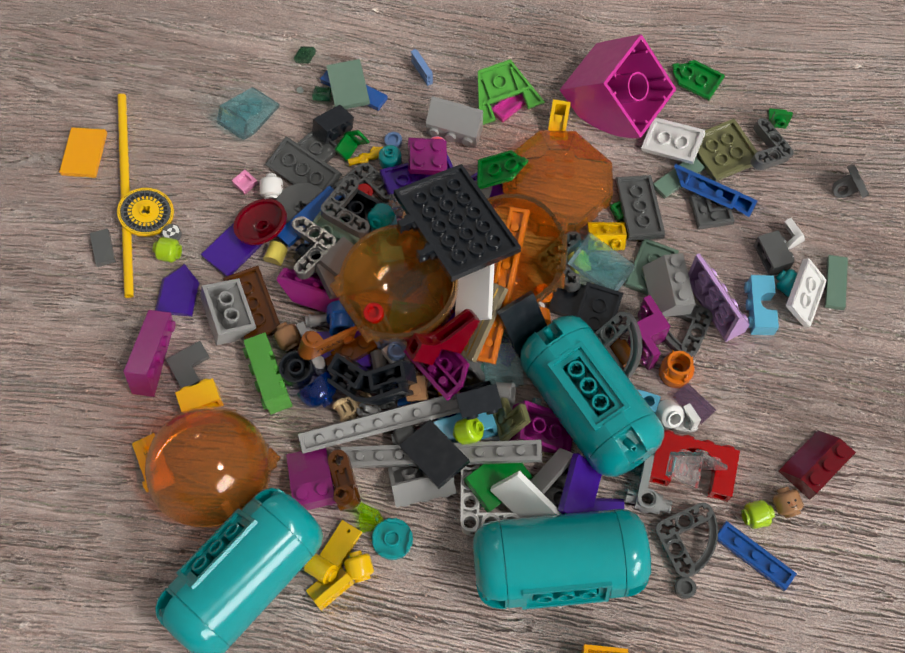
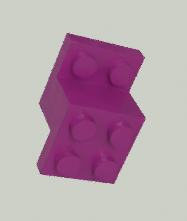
M408 137V171H410V174L434 175L447 170V141H444V139Z
M651 295L643 298L638 312L639 321L637 322L642 336L640 364L645 366L647 370L655 367L661 354L657 345L665 341L671 327ZM629 334L628 344L631 347V339Z

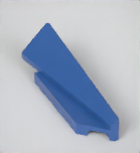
M674 165L681 187L727 208L733 209L734 207L747 217H750L758 200L680 165Z

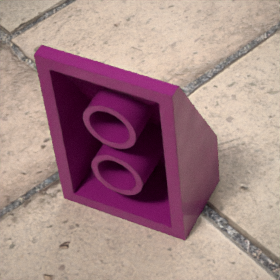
M526 400L520 402L526 405L531 422L508 441L541 440L542 452L555 454L559 448L571 452L573 439L551 409ZM517 403V404L513 405L512 410H513L516 406H518L520 403Z
M323 448L304 454L302 451L286 454L292 497L306 510L336 504L333 498L335 488L328 464L327 449Z

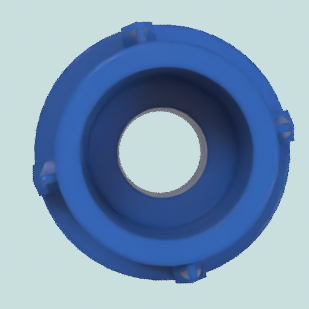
M336 300L327 306L326 321L330 325V335H336L358 324L359 307L357 304L348 300Z

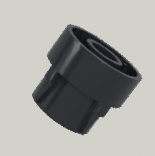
M298 351L287 353L279 363V372L283 381L299 390L309 385L315 371L312 361L301 358ZM301 368L298 372H293L294 369Z

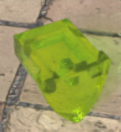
M362 502L357 508L359 512V526L364 534L375 529L383 521V517L378 510Z

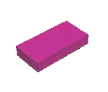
M519 94L498 102L492 107L494 116L503 123L526 105L523 95Z

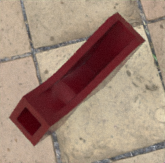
M465 309L433 333H414L405 350L413 361L433 365L442 349L461 354L472 334L477 329L480 320L472 310Z

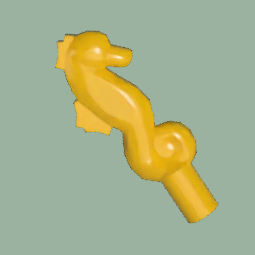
M373 146L370 153H361L358 157L348 159L349 166L368 163L369 159L375 160L379 158L380 149L383 147Z

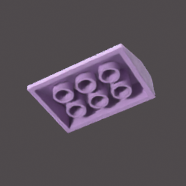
M697 254L688 272L692 292L701 306L712 312V322L725 342L746 332L750 325L748 318L745 314L741 313L736 300L731 298L725 284L721 283L718 279L716 271L709 266L700 254Z

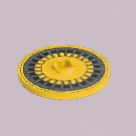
M139 188L130 191L120 200L117 215L120 224L125 230L137 236L148 237L162 233L163 228L172 223L174 208L171 200L163 192L152 188Z

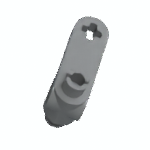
M654 453L642 464L637 492L627 489L625 502L633 503L634 508L642 513L651 512L659 514L660 511L670 513L673 501L663 499V494L656 493L653 489L648 488ZM642 497H648L651 500V504H644Z

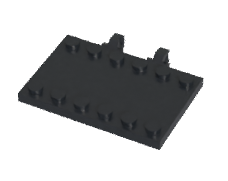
M462 164L394 190V197L406 213L403 219L397 221V229L401 234L402 231L417 230L425 245L424 249L416 250V258L420 263L429 259H436L451 282L521 252L522 247Z

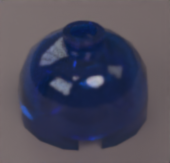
M328 371L324 372L299 391L297 396L310 408L327 407L333 402L332 397L337 389L327 381V378L332 379V375Z

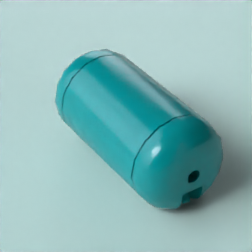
M573 315L553 319L551 324L544 327L538 333L534 332L527 339L520 356V364L524 372L595 471L607 477H617L639 466L658 450L664 439V427L660 419L586 322L580 317Z
M277 488L263 489L242 510L238 508L176 572L178 576L168 585V588L166 587L156 601L155 612L157 619L190 653H225L317 553L323 540L320 525L289 494Z
M627 509L490 521L482 524L473 536V558L478 595L485 605L495 609L522 607V610L609 602L610 598L631 597L639 594L646 588L651 574V553L646 528L638 515Z

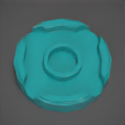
M388 518L375 527L372 534V544L375 552L380 557L387 560H398L410 551L413 545V534L410 527L403 520Z

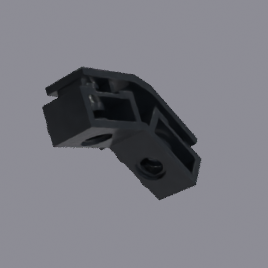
M336 353L327 368L334 376L332 379L327 378L326 382L354 401L379 406L414 395L413 390H409V386L417 383L414 364L404 360L368 370L352 358ZM361 390L375 396L364 398L357 391Z

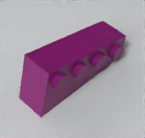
M148 310L123 371L132 394L155 397L171 335L176 326L170 312Z

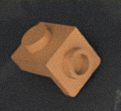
M416 373L417 383L409 386V390H413L414 395L407 397L408 402L428 400L427 382L429 380L423 373Z

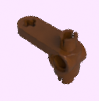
M334 450L328 456V464L335 486L333 498L340 511L345 509L351 510L361 504V498L350 458L344 451ZM338 455L343 458L340 465L334 463Z

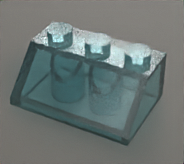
M590 232L581 241L567 263L593 283L616 291L621 288L636 267Z

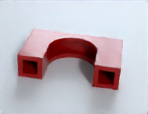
M664 430L662 444L655 452L649 482L668 486L671 482L675 459L682 454L693 453L705 459L711 469V480L707 497L728 502L733 496L740 450H736L730 445L720 446L710 440L700 441L690 435L680 436L676 435L673 431Z

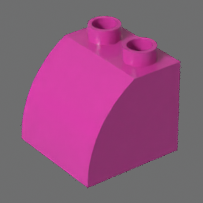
M642 34L596 43L560 88V92L568 102H571L570 106L578 117L599 130L624 138H641L677 90Z

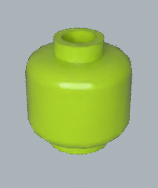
M161 237L153 244L152 250L160 261L172 263L181 257L182 246L176 239Z
M477 418L458 420L453 429L454 438L462 445L478 442L483 437L484 426Z
M764 500L746 503L744 509L741 510L744 524L748 525L751 529L770 526L772 518L775 517L773 507Z

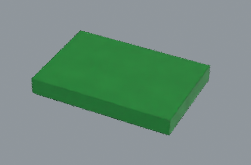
M523 463L483 464L463 480L486 512L489 513L502 503L490 491L494 484L518 471L528 480H531L533 477Z

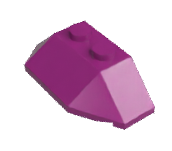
M283 268L277 277V282L292 302L317 309L321 312L327 313V306L333 301H351L354 296L349 295L329 299L317 273H313L307 279H300L296 276L294 269Z
M442 349L433 365L413 361L407 351H403L447 401L463 387L470 364L460 353Z

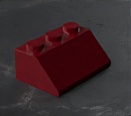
M817 430L778 472L810 500L856 452L841 438Z

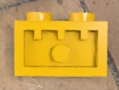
M588 222V250H625L627 238L625 222Z

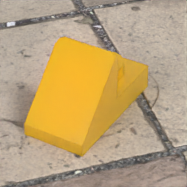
M553 99L547 135L565 138L571 102Z

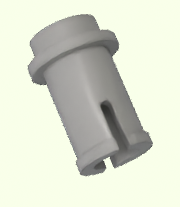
M309 314V316H305L306 327H310V329L316 326H329L326 321V314L312 316Z
M365 403L358 405L364 409L357 407V414L360 416L382 411L378 406L372 407Z

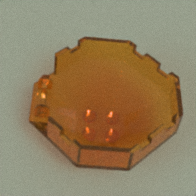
M539 130L514 151L517 155L528 159L529 162L512 181L503 183V193L517 205V208L530 211L528 224L533 227V231L537 235L564 236L572 231L579 233L584 225L593 221L599 212L611 205L613 197L612 162L576 131Z

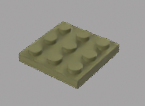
M733 118L705 130L697 158L705 166V170L711 179L717 182L752 167L750 161L755 153H757V150Z

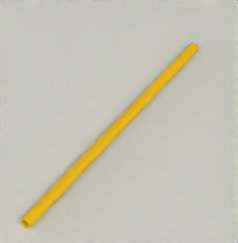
M121 93L117 95L120 192L122 199L130 192L127 103L126 95ZM122 227L124 297L132 298L134 297L132 234Z

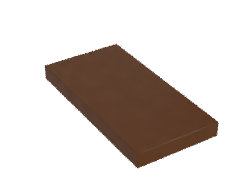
M257 265L224 277V281L240 279L256 325V329L246 334L244 339L246 340L265 332L267 336L273 335L277 331L276 327L280 325L259 266Z

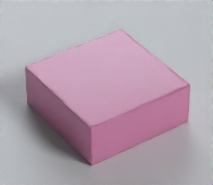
M246 170L242 171L232 180L233 185L244 195L258 184L257 180Z

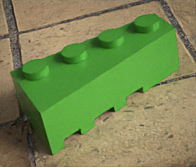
M266 332L243 340L245 347L242 349L246 359H250L251 364L248 366L252 376L255 375L257 379L254 383L258 393L261 392L263 398L260 400L264 410L268 409L272 415L293 407Z

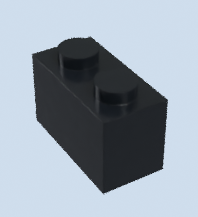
M338 105L313 119L312 132L327 144L346 132L351 131L354 117L343 106Z

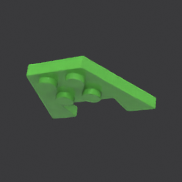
M511 59L478 70L477 72L478 109L483 110V125L496 121L491 104L522 94L528 110L545 103Z

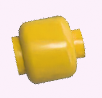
M361 550L349 553L350 558L344 561L346 573L355 583L370 579V575L374 573L370 554H362Z

